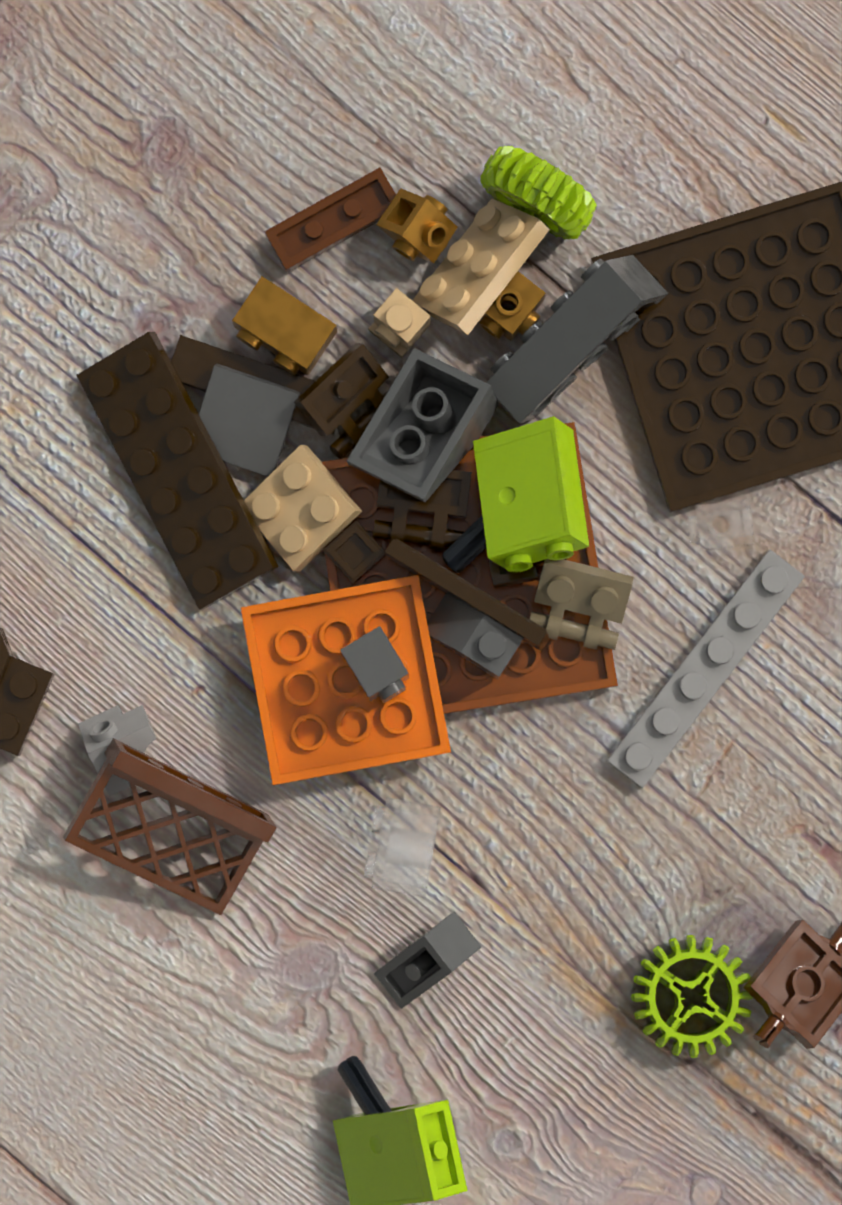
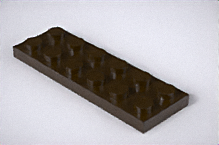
M156 332L145 333L76 375L199 610L206 609L279 567Z

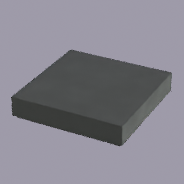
M215 364L199 416L224 462L269 476L277 467L296 409L294 401L300 396L301 392L220 364Z

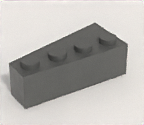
M634 255L611 259L605 262L599 259L594 262L581 276L585 282L574 293L569 290L553 303L551 309L554 314L544 324L538 321L521 336L520 339L524 344L514 354L509 351L493 364L490 370L494 375L486 383L492 386L498 401L519 424L536 418L577 379V376L573 373L577 368L583 371L592 363H595L607 351L608 346L604 341L608 337L614 340L625 331L628 332L639 322L640 319L635 313L637 310L648 303L654 302L658 304L669 294Z

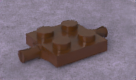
M803 919L795 921L743 987L764 1008L768 1015L767 1020L757 1033L753 1035L754 1039L759 1041L761 1046L769 1048L783 1029L791 1033L806 1049L815 1048L842 1013V922L828 939L819 935Z

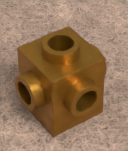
M400 188L376 224L395 241L392 248L397 253L410 261L420 257L433 264L447 247L449 240L458 228L456 224L445 216L448 209L441 202L429 195L421 197Z
M518 271L478 324L494 338L499 340L502 336H505L508 340L512 341L518 332L523 335L532 325L538 322L541 316L535 311L544 302L546 293ZM511 304L515 309L507 311L502 308V305Z

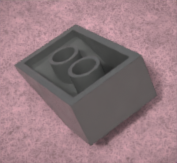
M414 348L347 459V463L426 502L471 450L473 441L480 438L496 411L499 403L492 386Z

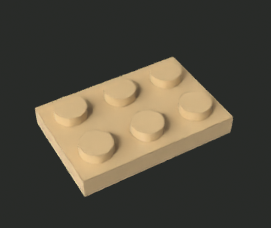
M491 198L487 205L477 212L473 223L463 236L450 247L447 256L435 272L422 283L420 291L412 301L431 317L469 335L550 229L540 219Z

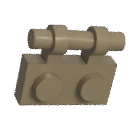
M564 559L544 560L534 602L551 606L550 613L546 615L531 611L530 620L545 628L550 639L557 640L558 636L584 642L583 647L596 650L597 646L615 650L619 632L602 629L605 619L622 624L634 577ZM568 610L590 616L588 625L562 619L564 611Z

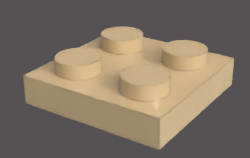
M307 445L298 446L244 500L262 534L293 571L299 572L362 512Z

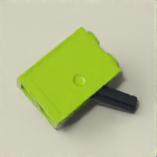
M552 416L473 441L482 516L443 553V560L450 569L456 573L462 572L486 548L488 559L502 566L507 571L521 572L532 568L535 562L546 559H567L574 555V551L589 547L573 429Z
M351 1056L338 1065L337 1070L363 1111L362 1113L332 1120L350 1205H403L430 1202L468 1191L448 1099L390 1108L357 1056Z

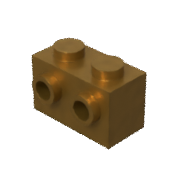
M261 276L232 320L234 328L239 330L236 337L256 351L261 346L265 347L276 355L273 361L292 375H296L298 370L309 375L337 333V325L263 276Z

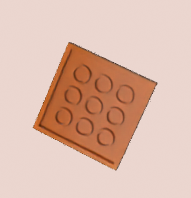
M418 575L241 607L273 786L451 753ZM379 626L409 673V679L403 682L406 690L385 703H382L379 697L370 702L340 651Z

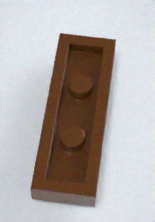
M381 167L264 231L265 236L287 273L377 223L396 194Z

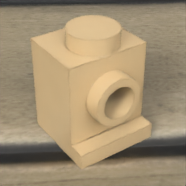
M396 288L374 313V323L368 330L403 358L430 326L431 316Z

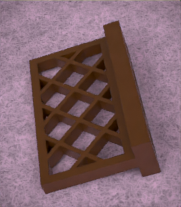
M113 738L104 753L107 759L63 835L64 840L222 915L263 841L269 843L277 829L276 825L267 813ZM112 774L128 781L132 796L107 804L103 790ZM136 786L147 791L138 794ZM156 797L167 800L171 815L146 823L141 802ZM98 799H100L102 806L94 808ZM135 804L141 825L116 833L110 812ZM175 805L186 810L177 813ZM105 815L110 835L93 841L79 835L86 820ZM195 816L206 819L210 834L185 841L180 821ZM174 824L180 843L155 851L149 831ZM214 824L221 826L225 829L216 831ZM144 833L149 854L134 859L123 856L119 841ZM236 834L249 840L241 855L224 860L219 840ZM213 842L218 862L194 870L188 850ZM113 844L115 852L104 846ZM183 853L188 872L172 878L163 875L158 860ZM149 863H152V864H153V867H154V870H152V869H150V868H148V867H146V866H144V865L149 864ZM234 867L230 875H228L227 869ZM221 871L224 885L217 898L213 899L200 893L197 879ZM191 881L193 889L183 885V883Z

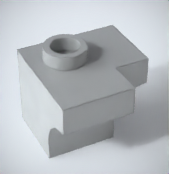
M117 705L78 724L87 754L97 773H99L107 759L104 753L113 738L143 753L148 745L157 739L143 705L124 714L120 706ZM112 774L105 788L109 796H112L130 786L128 781Z

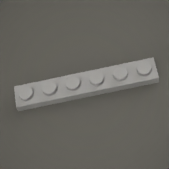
M769 549L606 762L642 789L805 576Z

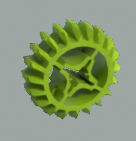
M500 146L494 155H490L484 165L485 168L480 176V182L486 192L493 196L495 200L540 219L550 229L549 233L555 237L578 239L592 221L597 204L590 192L586 191L583 185L574 181L572 176L562 172L559 167L551 165L545 159L542 160L535 156L532 152L527 153L523 149L514 148L513 146Z
M687 935L685 939L686 949L682 950L677 939L670 938L668 944L672 953L666 955L662 948L655 946L652 951L660 961L656 965L646 959H642L640 962L643 968L651 971L648 979L640 975H634L633 977L634 983L645 986V992L632 993L631 1000L634 1002H645L646 1008L635 1011L633 1013L634 1017L637 1020L650 1017L651 1022L642 1029L646 1036L652 1034L657 1029L661 1031L655 1041L657 1047L662 1048L666 1045L669 1038L673 1039L674 1041L671 1046V1053L673 1055L679 1056L683 1043L688 1044V1053L691 1058L698 1057V1044L704 1043L707 1053L713 1055L716 1053L713 1039L718 1037L720 1042L728 1047L732 1044V1041L725 1031L729 1027L739 1034L744 1031V1027L734 1021L736 1014L743 1017L751 1016L752 1011L745 1007H740L739 1002L740 999L750 1000L753 997L746 990L739 991L738 986L739 984L747 983L750 975L748 973L734 975L733 971L742 964V960L739 957L731 959L728 963L723 961L729 952L728 946L723 944L717 949L715 954L710 953L713 946L712 938L705 937L702 941L701 949H696L695 936ZM698 958L707 961L702 970H699L693 978L688 980H681L667 971L671 965L684 959ZM718 970L723 975L728 988V1002L725 1011L712 1001L709 994L710 986L714 981L713 977ZM658 982L669 988L675 997L674 1007L666 1022L661 1018L656 1006L655 994ZM676 982L680 986L690 989L695 988L699 984L702 988V992L699 995L703 996L702 1001L709 1005L711 1009L708 1010L701 1005L698 1006L693 1003L685 1008L681 1001L686 998L681 997L682 991L676 988L673 983ZM695 1013H704L717 1022L711 1028L699 1033L688 1034L677 1031L682 1022L685 1023Z

